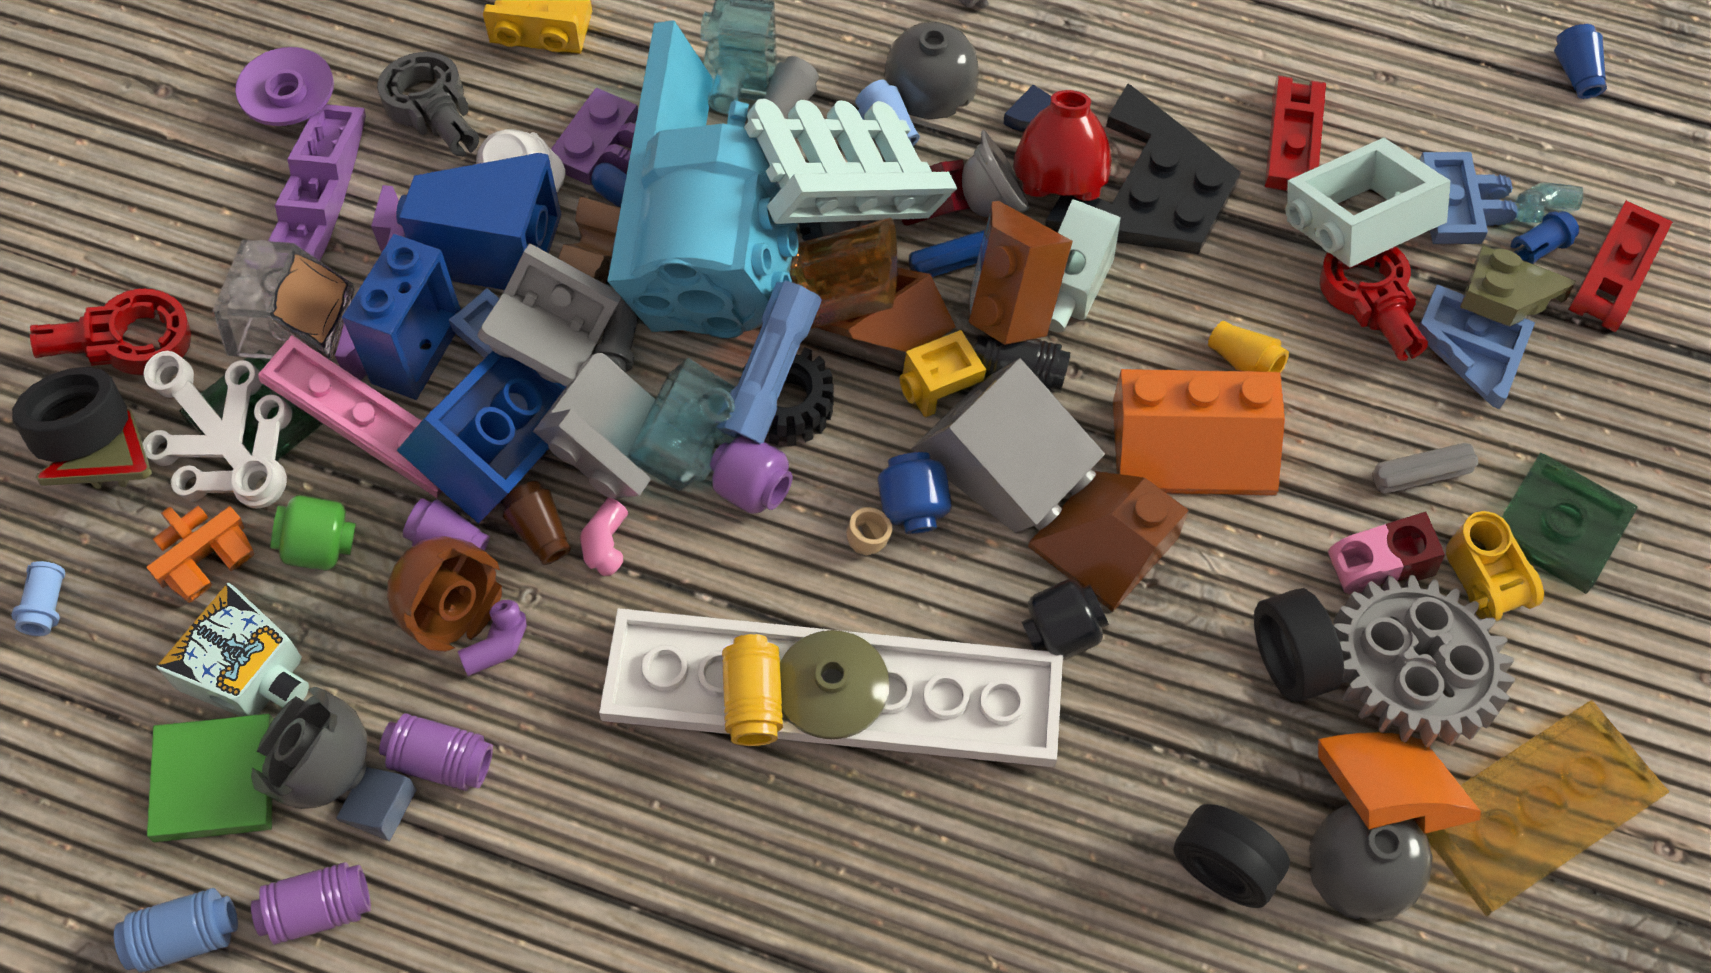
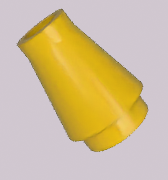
M1225 320L1221 321L1214 328L1208 340V347L1218 352L1237 371L1280 372L1281 374L1289 357V351L1281 347L1280 339L1234 326Z

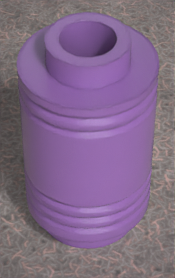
M404 713L397 723L390 721L387 724L380 741L379 753L386 756L385 764L389 770H395L396 772H402L403 774L467 791L469 787L478 789L483 784L491 763L493 744L484 742V736L481 734H474L473 732H467V730H461L460 728Z
M347 862L340 863L338 866L326 867L323 870L319 869L283 879L269 885H262L259 890V899L251 902V914L257 934L259 936L268 934L274 945L329 930L336 926L339 927L343 924H349L350 922L360 921L361 914L371 911L370 894L364 872L360 865L349 867Z

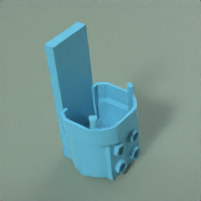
M675 20L654 23L608 283L651 332L685 330L709 334L719 338H735L742 335L743 332L762 326V316L776 282H784L785 280L792 282L790 276L792 257L797 255L799 247L796 232L798 223L775 224L768 211L767 205L781 190L778 182H770L766 173L770 166L757 138H749L744 128L749 104L734 100L730 103L727 124L706 125L714 79Z

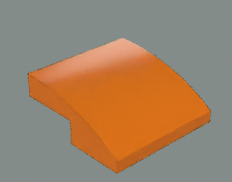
M1381 732L1352 733L1318 739V758L1368 829L1414 819L1423 833L1426 834L1480 820V809L1430 747H1425L1422 739L1410 736L1405 743L1401 741L1400 734Z

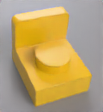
M962 330L906 351L903 374L900 375L899 381L907 401L910 404L916 403L926 418L935 414L938 399L984 381L986 368Z

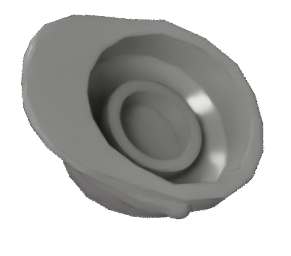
M982 130L981 144L977 146L974 155L965 163L962 171V188L968 206L974 213L983 217H988L993 201H1000L1020 213L1029 209L1027 198L1009 161L988 133Z

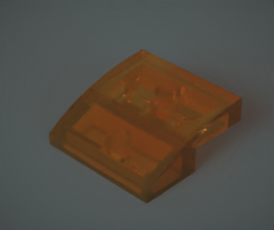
M892 217L799 243L798 253L793 258L789 271L796 284L802 285L804 288L818 294L822 299L810 329L893 308L897 284V239Z

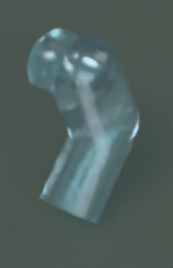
M1548 182L1538 183L1517 196L1515 204H1519L1516 219L1519 222L1540 223L1544 217V207L1578 211L1583 201V187Z

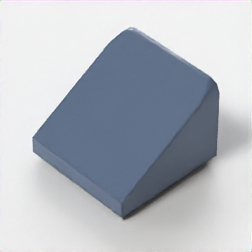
M366 767L362 780L350 791L336 819L390 842L417 789L411 779L406 776Z

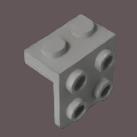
M529 243L504 293L482 324L478 332V338L489 345L495 353L504 357H512L536 370L542 378L550 382L568 386L575 380L578 370L591 355L621 296L615 289Z
M596 353L587 358L578 370L575 380L564 389L533 432L548 444L553 454L564 462L572 464L589 479V483L593 488L606 497L616 499L640 496L650 482L651 478L639 467L671 423V415L665 407L603 353Z

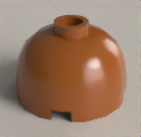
M440 536L418 542L405 551L394 565L388 580L387 601L396 624L428 650L446 652L455 649L449 643L459 640L465 633L467 638L472 640L481 633L491 620L490 610L501 599L502 585L496 582L495 569L500 570L498 562L481 548L461 538Z

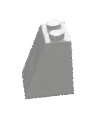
M1021 358L986 377L984 381L977 383L911 448L914 452H927L932 460L941 462L946 469L947 478L951 483L1014 533L1033 526L1037 530H1041L1051 523L1062 511V508L1058 505L1060 500L1068 492L1074 495L1087 486L1096 476L1092 467L1105 455L1101 448Z

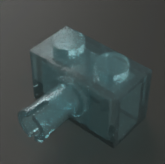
M715 0L712 12L705 11L703 14L700 36L701 41L708 42L704 55V66L714 79L708 96V105L719 113L728 114L732 101H739V98L759 100L764 99L777 65L775 2L770 0Z
M686 358L668 373L626 457L642 470L678 491L695 480L702 482L712 470L710 466L714 454L712 450L718 438H724L727 435L716 427L730 419L732 415L729 413L734 412V400L730 393L735 386L690 358Z

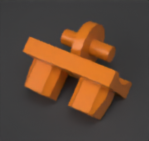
M199 506L182 518L171 507H168L161 512V515L170 526L155 536L153 540L162 551L179 539L182 541L146 568L162 588L168 585L178 596L187 603H191L212 586L210 580L196 565L198 562L214 551L227 568L233 571L255 554L245 533L242 531L245 529L242 520L231 506L195 532H192V530L208 519V516Z

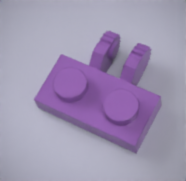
M595 88L551 148L562 160L565 175L591 185L592 172L601 163L613 164L627 174L631 151L624 149L620 145L632 148L638 106L599 88Z

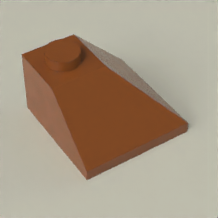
M882 264L819 306L811 327L906 352L941 338L956 326L931 274Z
M1095 471L1096 476L1081 491L1069 498L1061 507L1062 511L1030 540L1028 547L1066 577L1079 582L1082 588L1090 584L1098 601L1114 612L1178 540L1189 510L1144 477Z

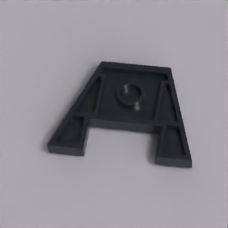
M1128 83L1108 115L1106 127L1146 143L1142 153L1112 204L1099 198L1084 201L1075 198L1073 195H1061L1047 217L1045 226L1058 233L1070 203L1074 199L1121 217L1117 242L1199 254L1233 193L1241 172Z

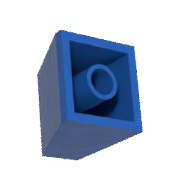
M534 153L414 175L408 194L400 197L396 211L397 223L402 226L406 238L442 251L451 281L500 290L506 289L529 243L547 253L550 252L562 215L549 156L543 153Z

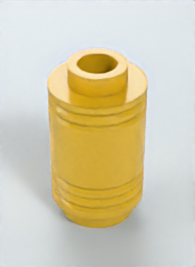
M741 635L733 639L732 645L722 650L725 731L731 734V742L742 746L766 745L775 742L778 739L777 732L783 728L779 647L768 643L767 638L763 635Z

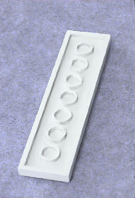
M618 608L599 711L601 720L729 734L725 731L722 650L732 645L733 639L738 636L758 634L765 636L768 643L779 647L781 661L788 649L797 641L810 634L829 629ZM849 632L869 642L885 662L889 675V693L882 713L872 725L854 736L842 739H822L808 735L796 728L782 712L783 728L777 732L778 739L1055 767L1058 752L1063 655H1054L1049 651ZM832 669L825 671L821 677L825 682L834 684L839 682L843 675L838 670Z

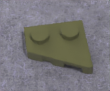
M1483 245L1474 262L1460 308L1510 327L1523 321L1526 315H1536L1544 311L1551 299L1555 298L1560 302L1566 301L1576 280L1523 261L1519 255L1510 250L1502 248L1492 249Z

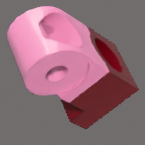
M1426 511L1350 535L1336 542L1328 550L1343 591L1347 594H1352L1354 591L1362 593L1370 581L1378 586L1384 584L1388 576H1393L1397 582L1408 579L1410 575H1414L1417 581L1436 576L1445 556Z

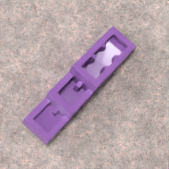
M326 104L317 114L309 118L287 158L291 176L275 203L278 223L262 251L266 268L289 270L292 262V251L320 263L345 199L366 118L365 108Z

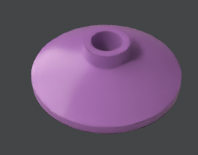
M298 47L278 48L257 56L244 67L236 82V98L243 112L251 119L265 125L287 126L305 121L317 114L327 104L332 95L334 79L327 62L315 52Z

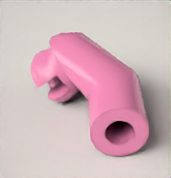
M607 498L583 528L580 535L585 564L590 569L596 568L602 576H611L623 563L622 553L613 548L614 541L612 535L629 513L620 502L612 498Z

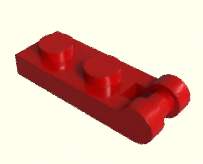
M1277 76L1272 97L1273 109L1265 188L1288 191V180L1319 167L1326 82L1311 80L1309 85L1293 83L1292 77Z
M1626 200L1614 219L1568 310L1581 317L1584 313L1598 318L1602 320V327L1616 332L1626 317L1673 221ZM1600 289L1615 296L1613 303L1595 295L1597 290Z

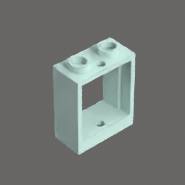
M1381 138L1288 180L1287 204L1285 207L1287 222L1319 244L1326 252L1331 253L1348 267H1352L1447 223L1451 181L1386 138ZM1369 189L1374 190L1387 199L1356 215L1351 214L1338 205V203Z

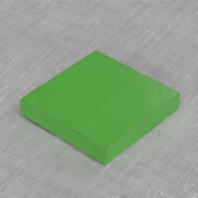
M270 714L153 726L147 837L152 842L272 830V798L255 790L251 779L252 767L262 772L266 756L257 752V749L273 721Z

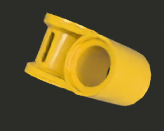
M1488 511L1475 512L1469 516L1446 545V556L1468 594L1469 602L1477 601L1479 603L1476 615L1480 619L1494 618L1496 621H1499L1503 613L1521 606L1531 609L1541 605L1544 600V589L1541 579L1534 567L1526 559L1507 522L1499 515ZM1471 538L1482 542L1486 550L1476 547Z

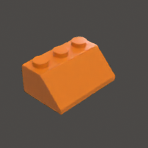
M1121 369L1113 398L1117 474L1144 477L1165 493L1277 495L1285 424L1280 372Z

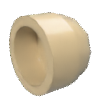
M872 507L858 509L852 514L847 526L846 533L849 546L855 552L866 556L878 553L887 545L891 536V520L879 509ZM860 526L862 527L863 535L858 529V527Z

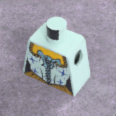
M230 583L224 586L156 666L178 691L238 716L258 715L270 700L283 708L295 696L304 700L309 689L308 682L292 673L300 664L302 658L292 641Z

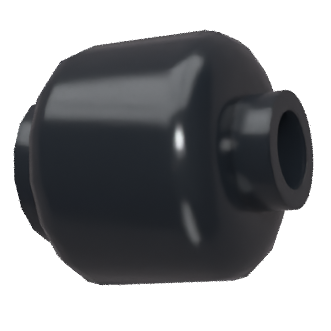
M1073 579L1062 581L1031 596L1028 601L1031 618L1022 621L1034 650L1046 648L1051 654L1063 655V661L1099 645L1103 639L1102 628L1109 625L1091 585L1089 584L1082 588L1080 583Z

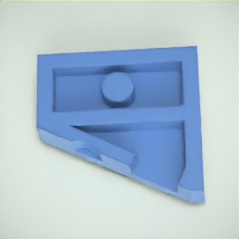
M1436 285L1418 329L1427 339L1428 346L1492 407L1500 409L1507 399L1535 322L1524 318L1523 321L1510 327L1460 308L1463 294Z

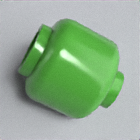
M296 495L290 499L287 507L279 505L277 507L270 548L279 550V557L286 565L328 571L336 565L339 554H351L356 523L345 522L346 510L341 502Z

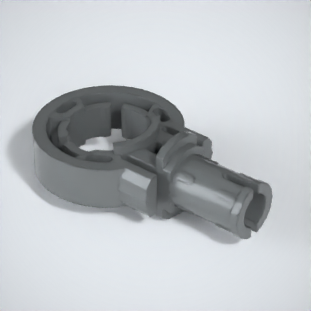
M417 52L398 58L383 70L378 79L377 89L385 112L393 121L406 126H414L422 135L428 134L426 122L431 128L433 135L441 136L451 152L456 156H466L465 150L458 143L460 141L470 153L477 148L479 136L462 117L468 113V102L464 97V89L458 69L451 59L434 52ZM434 75H436L437 82L432 87L421 92L409 93L408 96L403 94L406 88H410L423 80L433 81Z

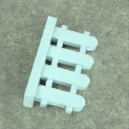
M767 99L757 100L748 111V123L744 128L749 138H757L770 166L766 173L770 182H778L781 190L767 205L775 224L929 218L957 189L949 172H932L927 162L920 161L907 136L911 130L906 120H899L892 107L884 102H875L865 113V120H862L858 110L852 104L842 100L837 101L829 110L827 119L823 118L817 106L807 100L797 101L789 111L788 119H784L780 109ZM794 138L798 139L809 163L805 162V159ZM834 138L837 139L848 162H845ZM872 138H874V140H875V142H876V144H877L879 150L881 151V153H882V155H883V157H884V159H885L886 162L883 161V159H882V157H881V155H880V153H879V151H878V149H877V147H876V145H875V143H874V141H873Z

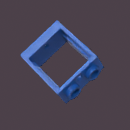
M393 234L342 316L370 383L417 400L455 336L456 333L452 331L449 319L461 310L442 251ZM425 343L431 344L428 350L420 349Z

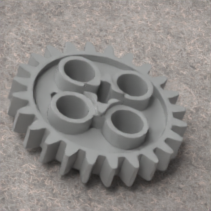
M1410 575L1401 588L1393 576H1388L1381 588L1370 581L1362 594L1354 591L1346 605L1342 606L1336 615L1333 623L1342 648L1344 660L1342 683H1349V687L1342 699L1344 701L1360 699L1364 703L1358 715L1361 719L1373 713L1380 717L1378 724L1379 732H1385L1394 724L1399 727L1402 742L1406 743L1415 731L1420 733L1425 747H1430L1439 734L1448 746H1452L1461 734L1470 740L1474 738L1481 727L1487 729L1508 702L1510 697L1506 692L1514 683L1515 678L1506 672L1513 664L1514 658L1499 653L1508 640L1504 636H1490L1489 630L1496 620L1494 618L1479 620L1474 615L1479 607L1477 601L1471 602L1466 606L1458 603L1459 589L1455 588L1447 596L1439 594V584L1435 579L1430 582L1427 589H1420L1416 577Z

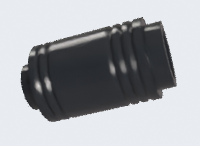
M979 335L975 347L977 356L986 368L984 378L1021 358L1049 391L1061 392L1071 352L1061 350V344L1048 343L1037 338L1004 345L990 335L989 337Z

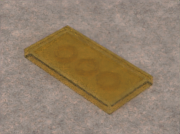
M1590 700L1461 784V787L1481 811L1479 821L1426 833L1428 842L1487 917L1669 793V790L1594 701Z

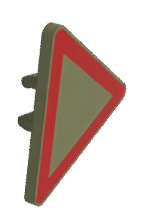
M127 409L128 420L122 432L112 442L91 455L72 461L52 462L36 475L41 486L91 483L94 488L100 489L104 482L118 481L119 486L126 487L129 480L148 478L152 471L132 411Z

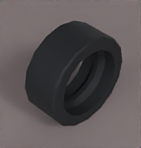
M92 367L69 368L41 379L23 392L12 408V421L28 449L38 459L50 462L72 461L91 455L112 442L122 432L128 420L127 406L113 379L104 370ZM82 409L71 416L59 419L70 412Z
M1300 588L1258 602L1254 610L1256 641L1263 663L1281 694L1291 702H1301L1337 690L1344 677L1342 648L1335 627L1318 598L1307 589Z

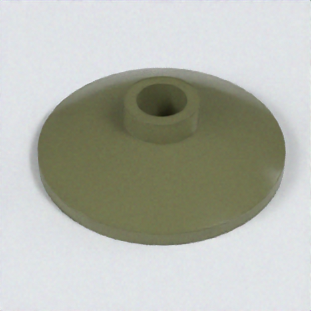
M837 630L820 631L810 634L792 645L780 661L782 712L796 728L808 735L822 739H842L854 736L872 725L885 707L889 693V675L885 662L869 642L855 634ZM838 670L843 675V678L834 684L827 683L821 677L825 671Z

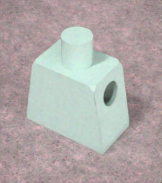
M1072 199L1058 231L1059 234L1073 242L1051 319L1050 331L1063 332L1070 317L1078 320L1086 318L1114 261L1121 217Z

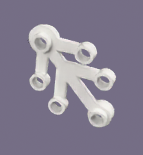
M172 351L159 352L149 359L144 368V379L147 385L164 397H174L205 434L171 435L164 430L153 431L143 442L147 458L157 465L168 466L179 457H224L233 468V471L202 472L191 465L179 468L172 476L171 487L176 494L187 501H198L205 497L207 493H234L236 498L245 506L259 509L268 507L276 502L285 490L287 483L286 472L283 466L275 460L279 431L290 423L292 409L277 395H266L256 403L254 416L259 423L251 455L242 444L250 396L261 388L262 383L259 381L258 376L260 371L248 361H236L226 370L225 382L228 385L222 419L193 385L194 373L191 365L177 353ZM250 372L247 381L238 385L239 378L244 373ZM177 374L176 377L171 382H169L171 377ZM279 406L278 414L272 419H267L269 411ZM167 442L166 449L156 455L159 445ZM192 477H196L195 485L189 490H185L187 481ZM267 477L264 484L256 490L257 482L261 478Z

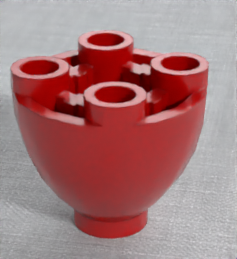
M1074 90L1055 92L1051 96L1050 105L1040 111L1023 132L1015 152L1013 168L1016 176L1022 180V191L1034 197H1044L1050 193L1073 195L1077 199L1091 201L1100 196L1101 187L1108 183L1112 161L1110 145L1100 121L1090 109L1091 99L1086 94Z

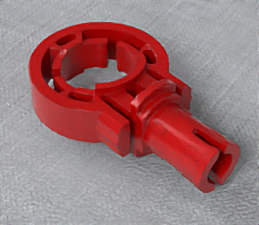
M1395 246L1352 267H1348L1331 253H1326L1319 284L1324 297L1331 305L1344 313L1354 315L1362 328L1367 327L1369 323L1370 329L1381 330L1400 361H1407L1408 355L1404 351L1405 349L1411 359L1416 358L1426 350L1428 341L1409 316L1414 310L1417 299L1408 287L1411 268L1408 259L1400 249ZM1376 262L1381 263L1379 272L1386 279L1376 283L1360 281L1359 284H1356L1344 276V270L1358 267V265L1374 268ZM1334 266H1337L1336 273H1335V277H1334V275H1333V273H1332V268H1333Z
M155 289L126 291L110 299L105 306L87 307L84 316L80 317L77 322L30 326V342L35 358L85 353L91 366L111 364L117 370L132 375H144V368L147 362L159 352L172 351L183 358L191 343V330L183 306L173 296ZM155 310L158 312L160 321L167 325L165 334L158 339L160 349L155 351L153 344L133 346L123 341L122 338L128 330L127 326L135 322L136 319L155 318Z

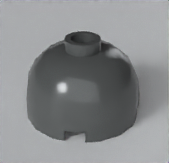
M924 22L907 28L892 43L884 72V80L889 85H894L898 88L908 114L924 119L947 118L956 114L957 107L963 105L967 100L968 105L974 99L979 79V67L975 48L963 32L949 24L940 22Z
M318 687L308 689L314 696L306 701L295 696L273 719L257 749V752L266 756L262 772L252 767L251 773L255 790L280 803L298 809L317 808L331 803L346 791L354 789L360 783L366 771L367 732L357 712L343 700Z
M1348 803L1327 815L1310 840L1309 851L1311 850L1310 861L1312 868L1309 871L1312 883L1324 901L1345 917L1360 920L1362 917L1370 920L1380 919L1379 921L1392 920L1410 909L1417 902L1430 880L1433 856L1427 835L1423 833L1414 819L1368 829L1351 803Z

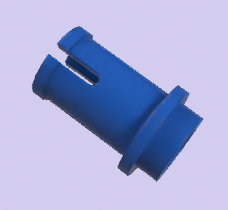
M1556 211L1549 212L1543 217L1541 224L1515 237L1511 241V248L1515 249L1523 244L1524 246L1515 250L1514 253L1519 255L1523 261L1534 264L1537 260L1557 248L1565 249L1570 247L1574 243L1575 237L1579 234L1578 223L1566 211L1559 213Z

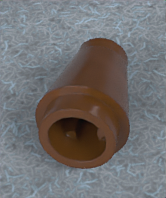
M531 481L513 489L502 499L501 504L505 509L503 518L535 556L539 558L542 565L552 564L570 552L571 547L567 542V537L549 489H543L538 481Z

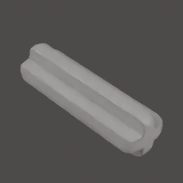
M1461 443L1380 462L1375 466V470L1372 471V477L1377 490L1386 494L1470 474L1478 465V457L1471 444Z

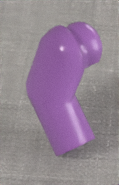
M502 600L494 604L489 613L493 622L487 638L458 651L467 676L509 660L516 654L527 624L525 614L520 611L519 605L515 601Z

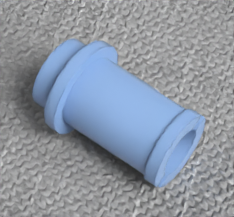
M37 561L27 566V577L20 605L13 608L11 616L16 621L15 629L19 632L31 636H45L50 634L51 628L59 623L60 616L55 610L62 579H64L66 572L65 569L55 563Z

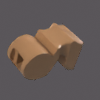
M580 196L575 222L578 225L581 239L579 243L563 244L558 259L606 285L621 208Z

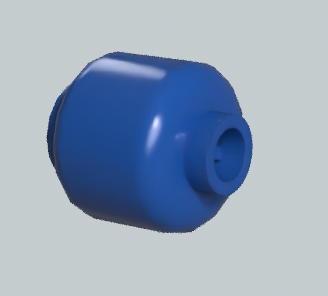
M913 452L890 458L888 460L889 467L885 468L878 476L881 505L886 517L891 520L893 525H904L906 534H919L937 529L936 520L943 518L952 509L948 478L944 465L939 461L932 460L927 452Z

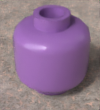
M742 435L731 443H722L714 452L710 462V469L714 471L712 476L714 491L721 498L747 513L756 514L766 509H775L784 500L792 484L793 475L789 471V461L782 451L766 442L759 444Z

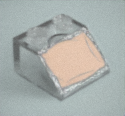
M242 240L213 309L227 356L272 359L292 335L331 361L344 324L342 316L352 301L355 289L353 283L294 243Z

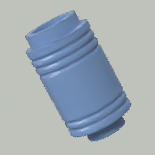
M210 888L206 891H200L199 893H193L128 913L124 921L117 923L114 928V943L118 958L126 970L136 968L139 972L143 973L202 955L212 950L227 947L230 944L231 933L238 929L236 909L229 896L221 897L215 888Z

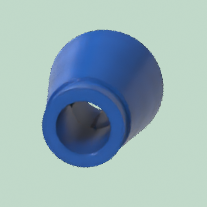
M1579 24L1562 31L1556 38L1557 46L1554 49V53L1574 90H1576L1578 98H1593L1605 92L1607 85L1605 82L1603 35L1596 32L1592 24Z

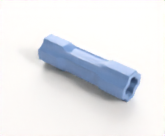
M786 280L784 282H776L762 316V327L738 385L731 391L716 428L719 431L735 439L742 435L753 442L764 443L776 414L777 399L800 343L808 336L822 299L818 294Z

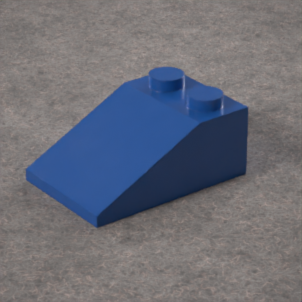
M492 351L420 422L397 451L479 524L549 449L548 444L533 431L567 386L550 382L542 378L536 370L512 357H504Z

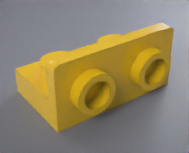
M496 0L494 5L486 4L483 10V18L490 43L509 47L520 46L545 49L552 52L581 54L592 15L591 0Z

